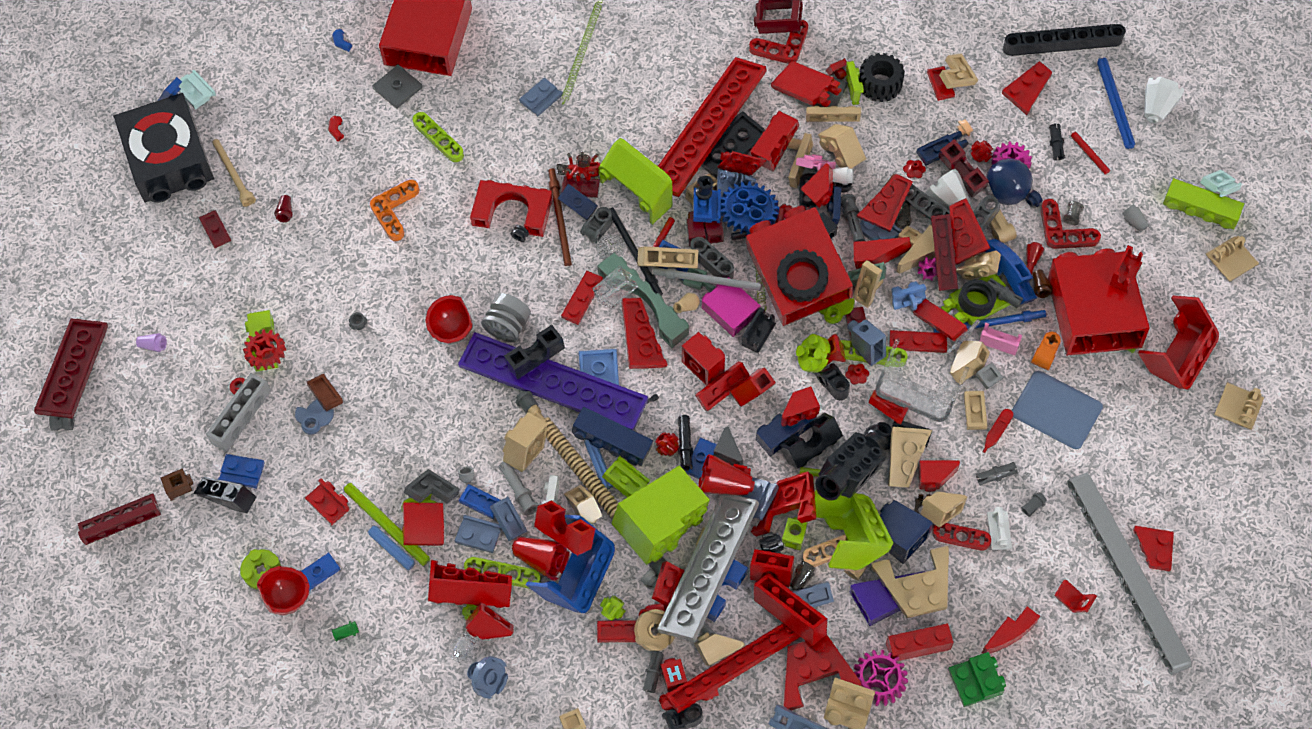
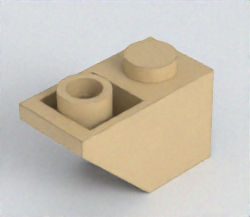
M979 341L961 342L950 369V374L957 383L964 382L985 367L990 352L984 343Z

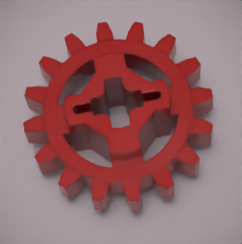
M263 329L261 334L255 331L256 336L252 337L249 335L250 342H244L246 348L243 349L246 361L249 362L251 367L255 365L257 370L261 366H263L264 370H267L268 366L275 368L274 363L280 364L279 358H285L284 351H286L283 338L280 337L279 333L274 335L273 330L266 333L265 329Z

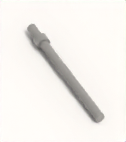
M670 267L668 269L653 268L654 275L666 276L667 279L675 280L679 278L757 291L762 290V283L677 271L676 268Z

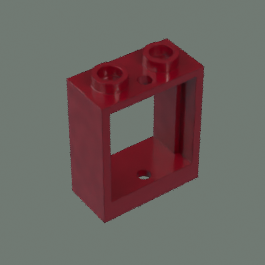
M759 0L756 3L757 16H754V26L757 27L759 34L800 32L803 12L802 0ZM792 9L791 19L765 20L766 10Z

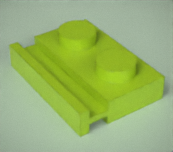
M850 61L846 65L847 76L845 77L848 82L852 105L860 104L861 93H863V84L858 79L860 78L859 68H855L854 61Z
M621 456L602 476V478L626 497L636 493L650 482V479Z

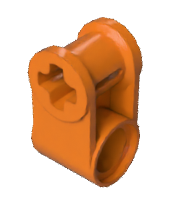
M1048 332L1044 335L1031 361L1032 364L1049 371L1061 342L1059 334Z

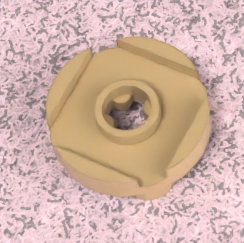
M653 609L642 613L635 623L636 643L648 651L663 650L675 638L660 632L654 636L651 632V628L656 625V629L658 628L664 616V611Z

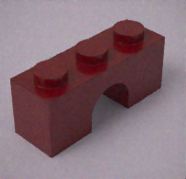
M955 139L940 149L938 157L950 171L954 169L958 171L966 191L972 198L987 187L989 180L978 167L975 169L971 166L966 158V152Z

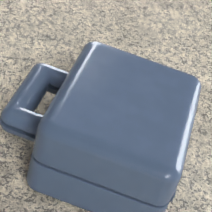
M1035 371L1012 411L1015 419L1073 449H1080L1100 415L1103 404L1042 371Z

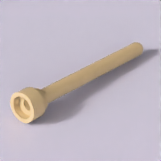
M214 139L213 145L240 192V202L244 207L254 204L256 198L253 193L246 190L220 141Z

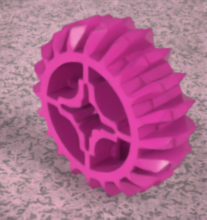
M873 650L872 656L866 652L864 659L860 657L858 659L859 664H854L853 667L854 673L863 684V687L868 689L878 687L881 689L882 692L875 691L873 700H876V706H879L880 701L883 702L884 706H887L888 699L891 703H895V697L899 699L902 697L901 692H905V684L908 683V679L905 678L908 672L902 670L905 666L904 663L897 664L899 657L892 659L891 652L888 653V656H885L884 650L880 651V655H877V652ZM877 663L887 665L888 668H881ZM869 666L872 676L865 682L863 672ZM895 674L897 683L894 688L890 689L888 679ZM882 675L884 677L883 681L877 680L876 676Z

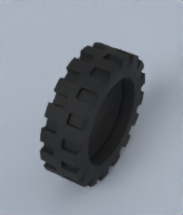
M803 249V251L795 250L794 253L787 254L786 258L780 262L777 269L778 286L785 296L787 295L792 301L810 302L813 298L817 299L825 291L828 284L827 264L824 263V259L821 256H817V253L813 251L808 252L806 249ZM799 262H807L814 265L819 273L816 285L807 290L793 288L786 278L787 272L792 265Z

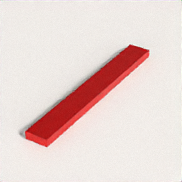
M782 623L666 694V699L679 713L799 639L800 636Z

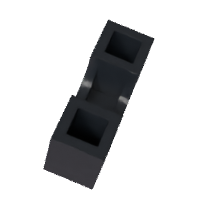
M553 325L536 334L537 339L529 348L522 349L521 346H518L504 355L507 367L517 380L565 349L563 338Z
M824 412L810 422L813 433L807 442L795 434L782 442L779 447L787 463L798 469L805 466L815 456L820 455L827 447L837 443L843 437V434L835 417Z

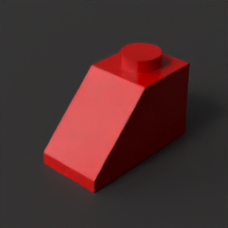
M827 162L801 188L802 192L818 208L825 206L832 196L833 170Z
M920 460L918 465L919 489H924L926 492H934L936 489H940L958 471L960 460Z
M482 602L466 620L467 632L473 637L478 636L482 640L507 637L514 633L513 624Z

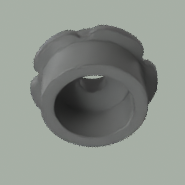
M353 313L349 318L350 328L362 330L367 324V318L362 313Z

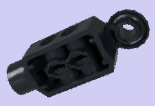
M879 422L866 428L864 434L855 432L826 459L818 474L819 477L815 481L818 494L829 501L836 500L840 495L851 498L881 468L887 457L885 450H889L891 447L892 427L885 422Z

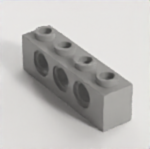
M253 373L249 374L206 433L211 444L228 452L270 394L271 389L266 380Z

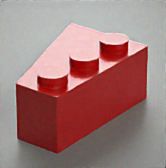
M778 111L776 115H773L770 124L750 151L751 155L766 160L762 166L774 172L800 126L798 120Z

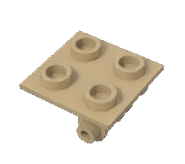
M1234 236L1206 253V256L1229 282L1259 265L1258 261L1244 247L1246 240L1243 236Z
M1227 382L1214 415L1252 430L1264 400L1261 390L1254 388L1251 391H1247Z

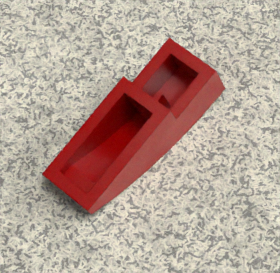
M1027 606L1016 621L1008 616L984 646L982 653H994L1015 643L1034 627L1040 615Z

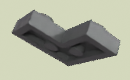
M427 469L405 487L404 493L419 503L432 494L447 504L459 494L460 489Z

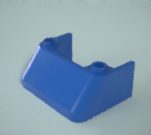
M565 515L567 525L580 519L591 525L580 515ZM595 528L592 549L578 556L574 553L571 554L558 584L554 581H547L545 583L527 582L526 586L548 602L576 613H586L592 605L614 556L615 545Z

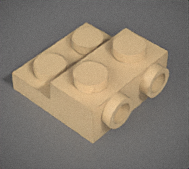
M835 678L823 719L828 720L831 725L835 726L841 724L849 729H865L875 691Z

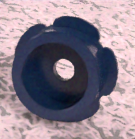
M1035 190L1028 193L1025 199L1031 207L1034 205L1039 207L1043 201L1041 195Z

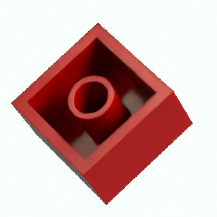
M698 331L681 346L682 363L706 386L725 372L724 352L720 348H715L706 335L703 336Z

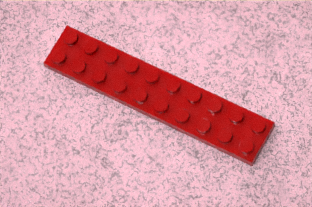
M737 57L730 63L658 165L672 180L673 196L680 197L767 72L766 66Z

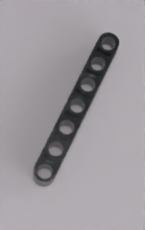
M1121 24L1010 33L1005 37L1003 52L1008 56L1116 47L1122 44L1126 29Z

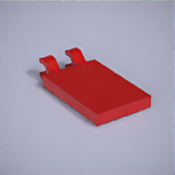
M791 61L771 83L773 89L812 106L819 103L827 107L831 101L827 100L829 94L826 92L829 91L834 95H838L842 91V89L838 88L840 82L834 80L833 77L795 61Z

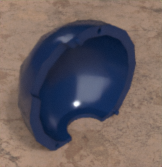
M1012 158L999 160L991 166L986 174L992 193L1000 204H1018L1026 199V196L1031 191L1032 173L1027 165L1020 160Z

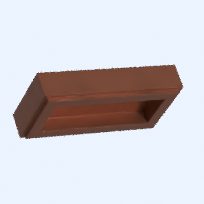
M324 373L307 381V386L326 412L343 403L341 396Z

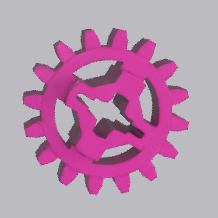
M1009 141L1008 145L1002 143L1001 147H996L992 155L991 164L993 165L1002 159L1012 158L1020 160L1030 169L1032 156H1029V150H1024V145L1019 147L1018 142L1012 145L1011 141Z

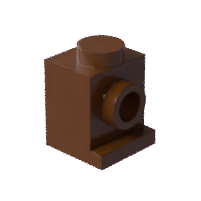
M183 468L160 477L170 501L193 491L191 485L194 484L190 473H185Z

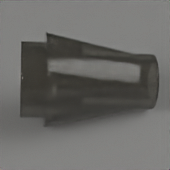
M906 201L903 202L894 222L900 229H904L912 223L910 204Z
M801 561L800 564H797L790 587L794 590L802 589L815 575L814 571L816 568L805 561Z

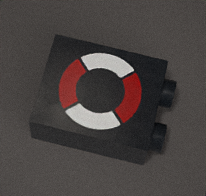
M184 93L113 115L135 185L144 203L149 201L155 203L164 202L171 197L172 193L184 189L196 191L203 188L208 181L214 180Z

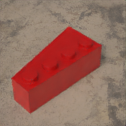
M431 560L428 601L438 604L444 602L475 606L482 602L486 606H494L496 608L510 607L511 575L491 571L479 573L475 568L468 567L463 570L456 568V564L447 563V566L438 565V561Z

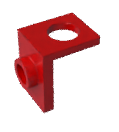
M1063 580L1054 595L1073 613L1088 612L1097 597L1095 594H1082L1068 580ZM1086 600H1089L1088 603L1084 607H1082L1083 603Z

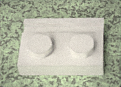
M550 475L549 482H545L544 494H547L546 500L542 501V504L551 500L557 503L560 487L558 476Z

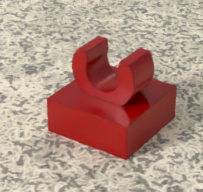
M844 58L829 65L826 69L829 76L835 74L837 79H844L847 76L844 70L847 65L846 59Z

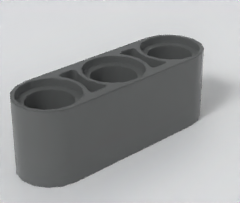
M695 237L691 241V249L697 250L696 248H702L698 250V263L713 276L733 279V263L706 239Z

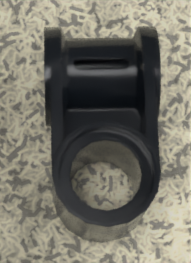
M831 363L827 369L816 373L819 382L836 400L843 401L848 397L850 382L841 373L836 364Z
M694 703L679 713L675 709L666 711L662 714V718L666 720L669 729H689L701 724L703 721V711L699 704ZM691 711L699 712V716L694 719L690 718L688 714Z

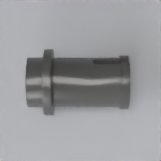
M1040 492L1034 493L1033 498L1022 506L1021 510L1030 517L1037 509L1046 505L1047 499Z

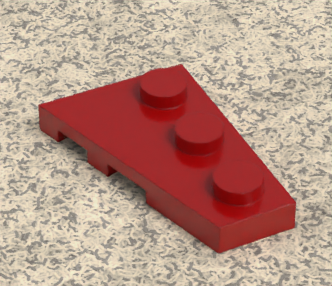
M1039 61L1002 90V94L1024 114L1028 115L1039 94L1050 79L1052 71Z
M895 174L856 217L890 232L913 181Z
M967 198L950 205L955 264L958 265L991 248Z

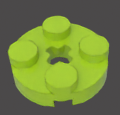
M810 334L797 347L796 355L803 371L818 373L825 368L828 363L826 359L827 353L830 354L831 350L829 341L826 338Z
M254 549L242 561L240 575L245 583L253 589H258L257 582L262 574L265 573L261 571L258 574L257 567L264 565V568L268 571L270 568L281 566L278 557L269 550Z

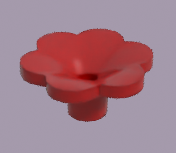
M908 160L903 167V171L908 178L915 177L919 179L926 171V167L922 165L920 160Z
M851 364L848 366L845 376L847 379H850L853 385L858 383L864 384L869 376V371L865 369L863 364Z

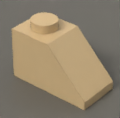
M582 485L564 493L576 515L582 516L590 524L595 523L598 518L602 517L594 496Z
M936 492L923 500L921 515L932 521L936 526L941 527L962 512L967 496Z
M708 632L697 637L699 641L694 643L703 662L707 666L716 663L745 646L742 641L718 634H709Z

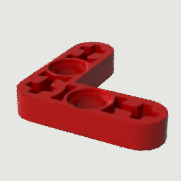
M802 20L801 26L803 28L800 34L798 32H790L786 45L760 38L752 39L749 44V51L753 55L787 64L791 61L797 62L808 33L809 25L805 20ZM797 39L800 41V43L794 45L791 43V41ZM771 49H777L779 52L777 54H771L769 51ZM791 49L794 50L792 57H788V55H790Z
M1045 199L1042 202L1040 211L1046 243L1050 248H1079L1098 245L1101 233L1097 229L1063 230L1058 203L1053 199ZM1047 205H1050L1052 208L1051 215H1049V208H1046ZM1054 221L1057 226L1050 227L1047 222ZM1089 235H1092L1095 238V240H1092L1091 237H1089ZM1076 236L1078 241L1071 242L1068 237ZM1052 237H1055L1058 242L1052 240Z

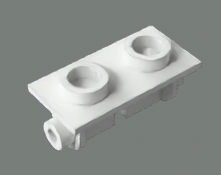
M996 507L994 512H987L992 550L1012 549L1008 513L1002 507Z

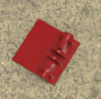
M734 151L731 153L722 152L720 159L723 161L717 168L750 176L766 160Z

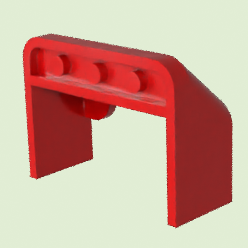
M1173 295L1171 299L1178 309V313L1173 319V324L1178 332L1166 353L1139 350L1138 354L1151 374L1179 389L1188 390L1193 385L1219 340V331L1199 297Z

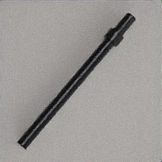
M613 207L609 208L614 224L638 264V249L615 209ZM639 266L645 276V281L650 284L653 292L662 296L663 292L657 284L658 280L655 275L650 272L648 267Z

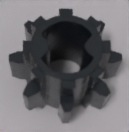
M769 532L764 534L762 539L759 540L760 548L763 551L781 554L780 551L784 550L783 542L778 533L773 534Z

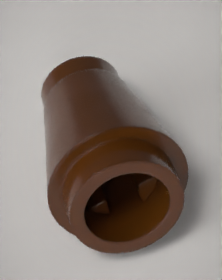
M1041 269L1034 271L1033 286L1035 295L1038 298L1050 296L1052 285L1044 271Z

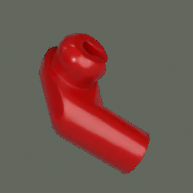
M782 204L779 207L778 219H776L775 223L784 220V214L792 209L791 205Z

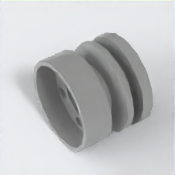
M498 293L490 305L491 310H488L482 319L481 325L490 335L506 342H515L522 331V326L526 324L530 317L531 310L518 298L509 294Z

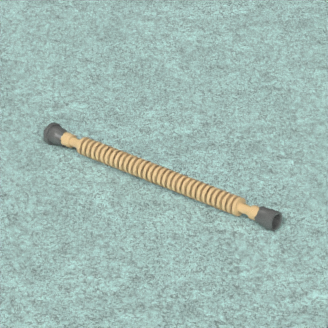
M530 391L520 392L516 397V405L521 406L526 413L529 412L548 423L546 439L552 444L558 454L561 455L606 513L610 515V518L613 519L618 501L602 484L601 480L590 469L584 459L581 458L575 448L572 447L566 437L563 436L557 426L554 425V422L549 417L544 418L538 407L539 404L532 397L533 394ZM661 557L657 562L652 561L648 565L659 576L662 563L666 560Z

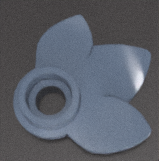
M317 399L307 409L297 407L295 411L296 420L301 423L302 430L309 435L319 432L321 427L328 425L334 417V410L330 409L326 412ZM310 424H315L314 427L308 428Z

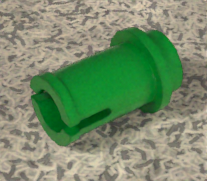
M349 621L346 625L332 629V633L337 642L351 635L355 637L359 633V628L356 621Z

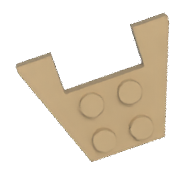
M948 546L930 550L929 553L935 570L895 579L889 559L871 563L872 570L881 579V583L888 589L893 600L906 618L947 609Z

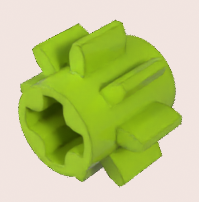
M614 595L610 598L604 597L600 603V606L603 608L601 614L611 621H614L615 618L621 619L626 612L623 609L625 603Z

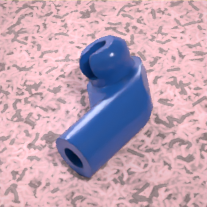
M342 29L335 30L332 34L335 46L349 52L352 44L344 41V31Z

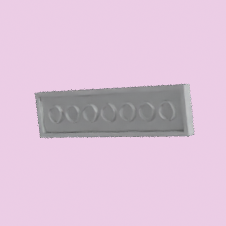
M721 494L657 628L660 633L696 642L759 506L757 500Z

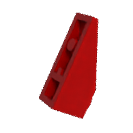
M910 237L853 242L856 269L862 268L866 260L872 264L882 262L885 264L908 252L912 247Z

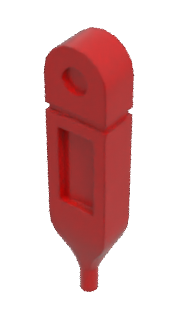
M1004 409L986 436L983 453H986L988 448L997 444L1013 418L1012 410Z

